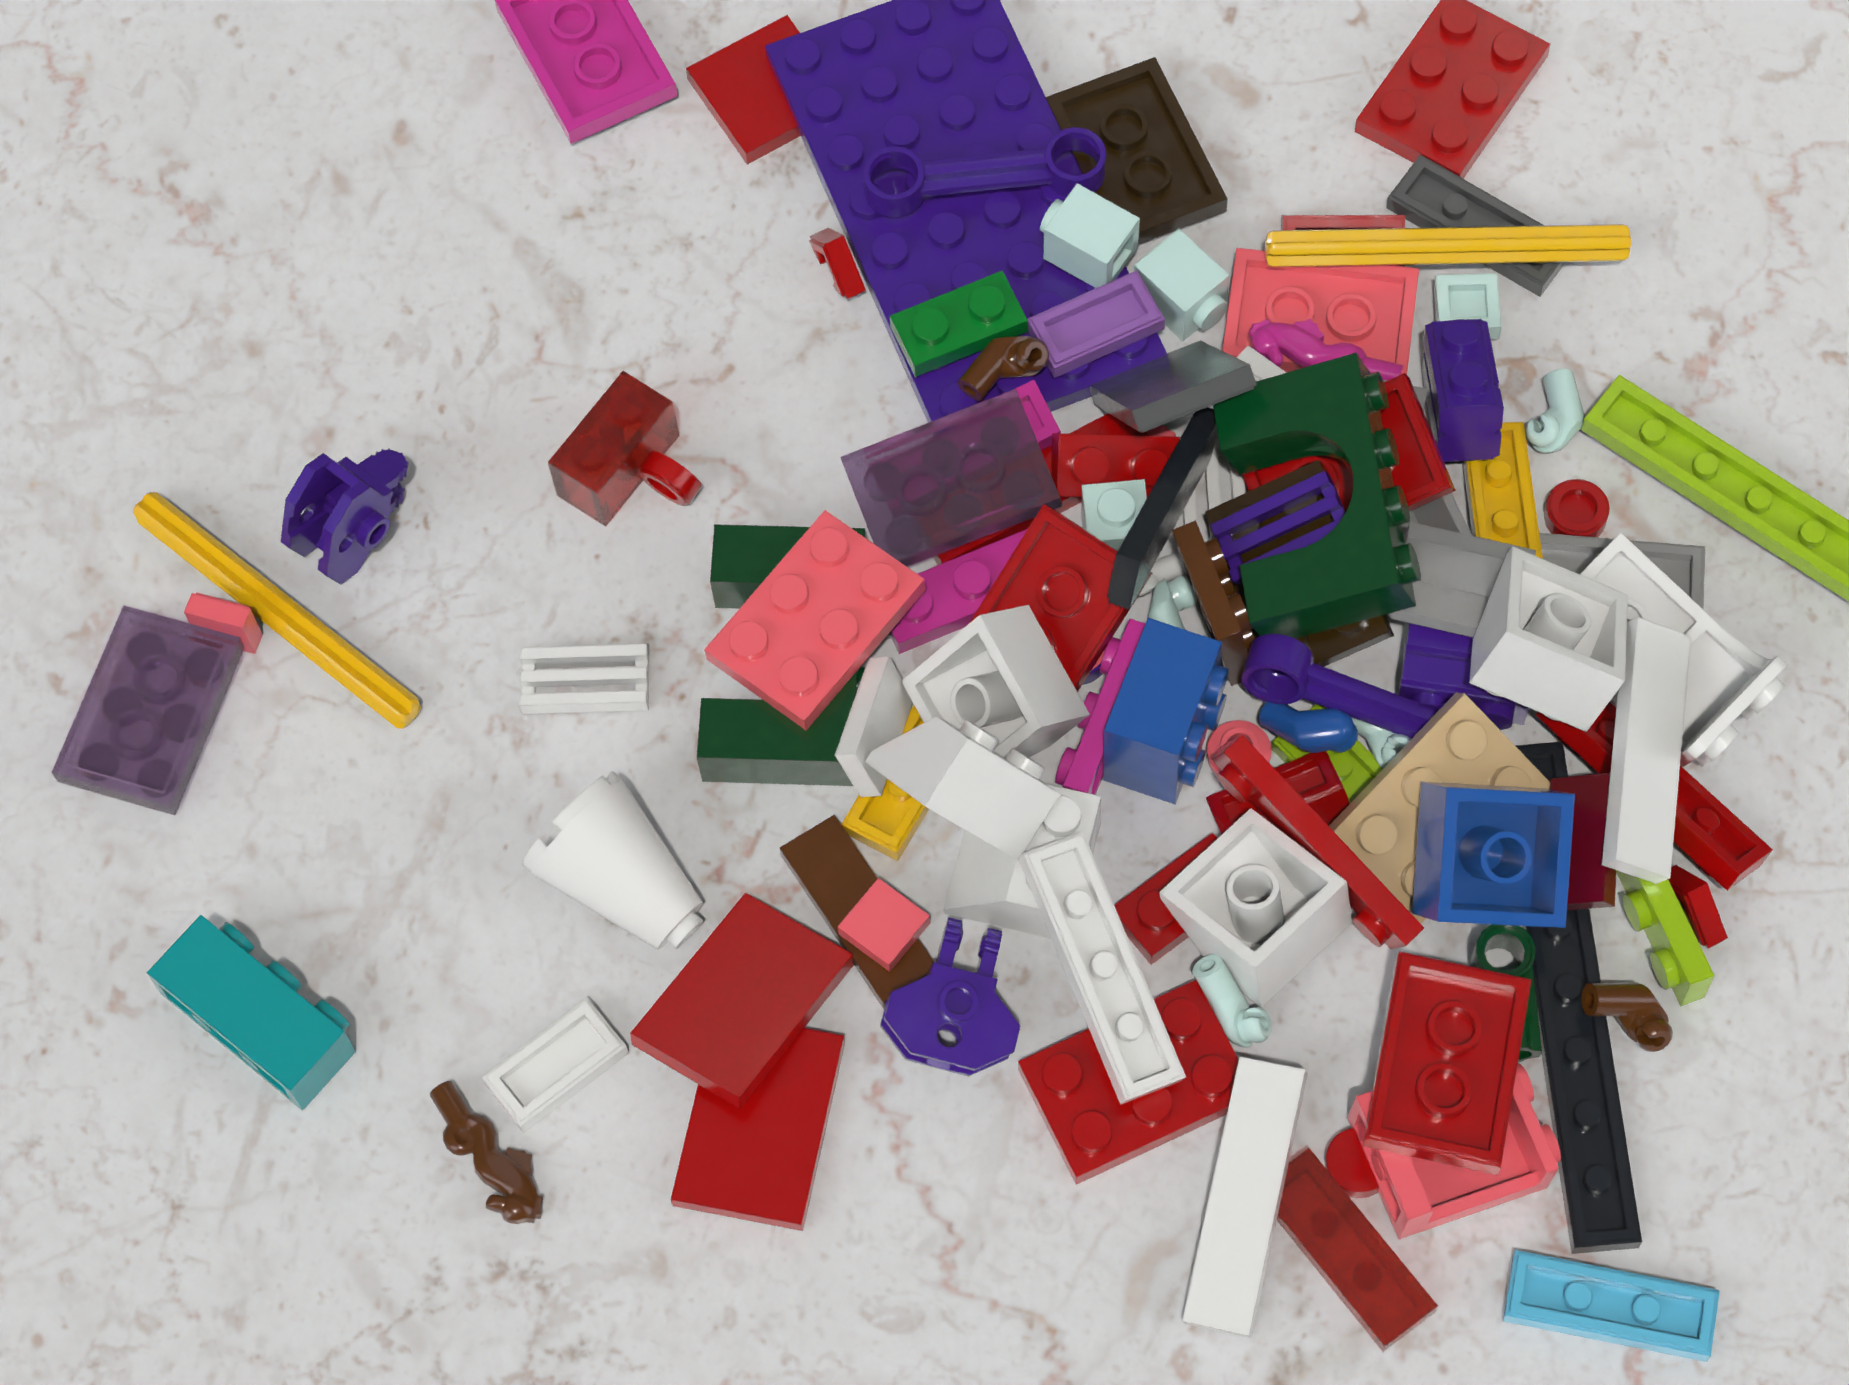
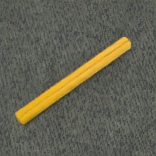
M1624 224L1273 230L1267 233L1265 239V259L1267 265L1272 268L1624 261L1629 258L1631 237L1629 227Z
M149 492L143 497L142 501L135 505L133 514L142 527L238 603L249 606L253 615L393 726L404 729L418 716L421 711V705L414 694L159 493Z

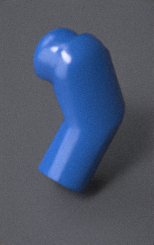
M1266 702L1260 711L1259 723L1262 727L1305 752L1317 753L1328 750L1336 753L1346 752L1355 745L1358 738V730L1353 723L1352 717L1338 709L1325 708L1298 711L1288 704Z

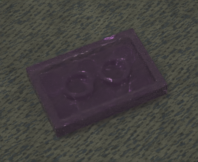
M1016 389L840 457L873 543L907 567L1034 518L1043 504L1053 509L1062 507L1061 498Z
M123 605L51 772L57 782L176 815L245 649L240 637Z

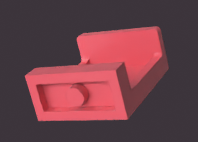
M1520 1063L1517 1066L1501 1169L1497 1175L1364 1147L1363 1140L1372 1091L1355 1097L1347 1117L1351 1128H1354L1379 1185L1378 1192L1399 1240L1548 1188L1558 1171L1557 1163L1561 1161L1560 1148L1554 1132L1549 1125H1540L1530 1103L1534 1100L1533 1087L1525 1068Z

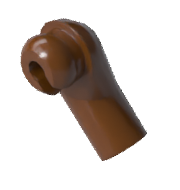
M1033 337L995 338L987 344L957 381L958 385L967 396L981 401L998 379L1036 375L1049 361L1048 348L1043 341Z
M1588 983L1583 988L1581 1003L1587 1016H1616L1630 1038L1638 1042L1643 1050L1648 1052L1660 1051L1668 1046L1672 1040L1673 1030L1668 1023V1016L1651 990L1645 985L1639 983Z

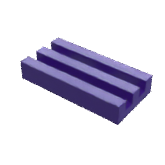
M1323 471L1211 524L1210 527L1214 536L1220 542L1224 558L1231 569L1229 572L1233 582L1241 585L1243 582L1240 565L1245 564L1241 557L1242 554L1331 513L1334 519L1333 522L1246 563L1309 546L1330 533L1341 521L1346 511L1330 474ZM1323 493L1324 499L1234 540V534Z

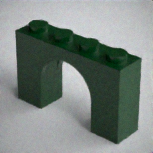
M1356 352L1256 381L1257 385L1253 386L1254 389L1214 404L1213 408L1220 450L1240 475L1307 456H1328L1339 459L1349 464L1353 472V493L1349 507L1341 521L1330 533L1309 546L1240 565L1249 623L1260 636L1281 634L1296 639L1415 607L1416 601L1412 583L1421 580V572L1412 544H1405L1401 525L1410 522V513L1403 489L1400 485L1394 486L1391 467L1399 465V454L1391 430L1389 428L1383 429L1380 410L1389 408V401L1380 373L1378 371L1370 373Z
M714 524L710 584L715 608L740 609L810 527ZM852 528L866 538L865 528ZM861 666L807 731L764 700L701 698L697 761L702 782L853 786L835 757V753L865 667Z

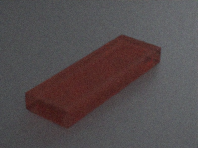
M1310 1148L1289 1162L1277 1221L1382 1352H1384L1437 1311L1438 1305Z

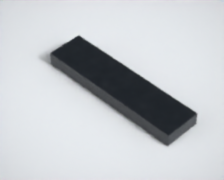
M1206 407L1193 414L1116 554L1107 595L1109 603L1129 610L1132 607L1211 460L1217 436L1214 409Z

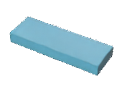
M1515 1250L1512 1258L1503 1321L1707 1362L1711 1357L1720 1290Z

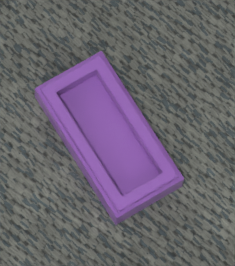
M1137 270L1027 319L1030 336L1040 339L1048 348L1049 361L1047 366L1054 378L1165 328V318Z

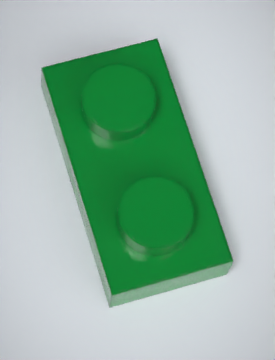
M1000 271L890 315V327L914 376L917 377L979 352L995 338L1016 337L1028 332V320L1004 272Z

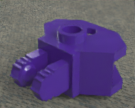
M390 448L388 450L381 449L380 452L376 451L375 455H370L358 465L348 457L336 462L324 453L305 465L285 499L280 542L303 557L316 548L322 550L323 557L318 561L317 570L340 585L354 576L360 570L370 551L380 544L390 528L389 514L394 511L395 507L399 508V504L403 502L405 489L402 488L399 481H403V477H406L409 464L403 456V452L399 453L390 450Z
M948 917L936 962L932 963L926 977L890 993L885 1003L880 1027L905 1060L969 1077L1007 1060L1009 1055L1015 1051L1021 1026L995 993L998 979L992 976L1000 948L1002 931L988 928L986 934L982 936L978 949L979 960L975 973L952 967L963 936L962 921ZM937 1032H950L955 1038L956 1045L954 1047L943 1046L937 1038Z

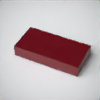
M1610 773L1550 779V789L1575 794L1567 910L1615 907L1616 870L1602 865Z

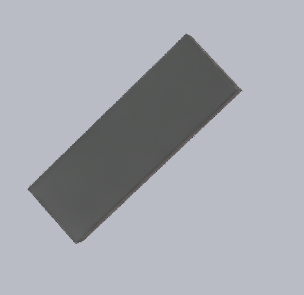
M1419 155L1387 198L1386 208L1397 215H1405L1407 221L1420 228L1545 226L1422 155ZM1566 262L1493 263L1484 265L1541 297Z

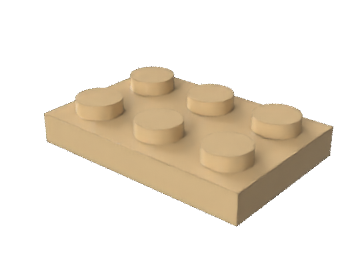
M1456 692L1329 825L1411 914L1421 782L1550 788L1549 780L1465 693ZM1412 914L1420 923H1422L1426 919L1424 917Z

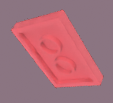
M1236 248L1222 351L1237 358L1247 346L1251 347L1252 341L1249 337V329H1251L1254 323H1260L1269 319L1271 323L1294 324L1295 322L1311 319L1313 323H1317L1319 330L1324 334L1323 343L1326 345L1341 342L1352 343L1361 347L1367 357L1404 365L1402 374L1405 373L1407 375L1419 268L1395 265L1272 268L1267 265L1265 251ZM1282 353L1283 364L1279 366L1282 370L1290 372L1304 368Z
M824 510L704 649L706 659L807 731L926 590L925 579Z

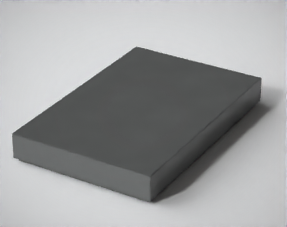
M1200 340L1089 386L1096 406L1143 433L1254 389L1253 386L1257 384L1250 364Z

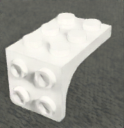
M1621 532L1580 574L1628 595L1627 622L1640 617L1691 636L1680 759L1682 767L1694 760L1701 766H1704L1709 760H1714L1739 734L1731 723L1740 714L1747 720L1754 713L1758 714L1784 688L1785 685L1777 676L1784 670L1787 664L1779 656L1773 659L1765 658L1734 638ZM1618 691L1610 700V703L1617 707Z

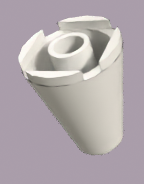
M613 771L609 773L607 779L601 776L595 780L551 822L556 827L549 836L553 841L548 847L538 838L523 859L522 866L532 875L657 950L668 942L675 949H678L703 922L696 914L703 904L702 900L623 780Z

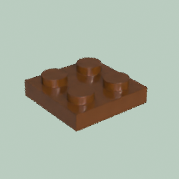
M1193 521L1173 529L1172 532L1186 576L1190 580L1212 639L1222 642L1221 663L1223 667L1229 669L1228 680L1230 685L1233 686L1242 682V674L1253 640H1255L1251 630L1253 627L1249 623L1248 613L1239 592L1235 593L1229 577L1230 572L1216 537L1204 542L1197 522Z

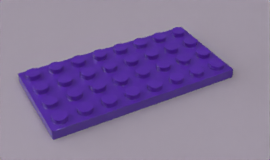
M892 0L765 45L766 57L797 123L801 138L931 429L1032 380H1035L1052 412L1092 397L1089 386L1091 384L1167 355L1158 333H1155L1056 378L1053 377L1046 364L1036 375L998 379L981 401H977L967 396L960 389L957 381L982 350L915 377L890 327V315L1000 271L1004 272L1027 319L1096 289L1043 259L1044 233L1040 231L1041 222L1048 208L1056 199H1060L1063 202L1066 197L1054 192L1048 184L924 197L921 205L914 212L895 218L878 214L869 206L865 198L864 166L868 158L879 149L889 146L904 147L914 152L921 161L1042 149L1046 148L1049 140L1061 131L1000 0ZM1066 152L1055 160V166L1063 173L1082 175L1072 152ZM889 170L877 176L872 184L881 192L900 194L909 190L914 185L915 179L905 171ZM1126 265L1116 279L1129 274ZM1029 332L1018 335L1031 337Z

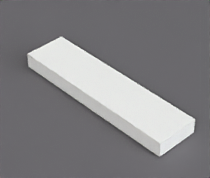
M1636 617L1627 622L1625 682L1619 688L1617 697L1602 865L1657 884L1670 879L1691 636Z
M1083 831L1023 853L1018 858L1120 1105L1185 1079L1186 1075Z
M1239 1056L1182 1321L1185 1324L1252 1338L1308 1075L1305 1069Z

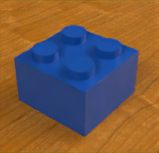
M1151 618L1147 619L1104 729L1103 781L1175 805L1183 784L1191 787L1195 786L1205 758L1206 750H1203L1202 746L1207 729L1215 731L1227 697L1226 694H1223L1229 669L1220 666L1221 641Z
M1421 782L1412 914L1437 922L1566 928L1575 794L1547 788Z

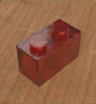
M622 371L548 461L557 496L606 527L643 482L638 469L651 451H658L665 454L680 436L673 401L625 371Z

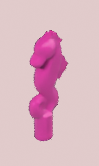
M1266 319L1260 323L1252 324L1251 329H1249V337L1252 341L1251 348L1278 367L1283 364L1282 353L1298 365L1308 367L1357 352L1370 373L1378 371L1383 380L1388 381L1401 375L1404 365L1367 357L1361 347L1352 343L1341 342L1326 345L1323 343L1324 334L1319 330L1317 323H1313L1311 319L1295 322L1294 324L1271 323L1269 319Z

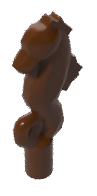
M446 1081L436 1086L430 1092V1097L447 1124L443 1131V1142L446 1148L454 1155L463 1156L473 1153L475 1173L486 1185L503 1195H490L486 1201V1208L501 1213L504 1221L512 1224L534 1223L535 1219H541L543 1197L537 1195L536 1187L531 1178L532 1155L526 1154L525 1151L513 1150L509 1147L505 1153L499 1151L497 1132L493 1123L486 1116L470 1112L452 1081Z

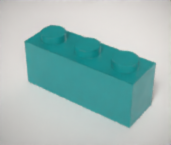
M200 915L146 973L162 996L303 1111L356 1053L345 1033V1030L350 1026L349 1022L326 1001L320 999L313 1006L297 992L302 987L301 983L278 962L273 960L265 967L251 956L250 953L255 947L234 926L225 922L218 929Z

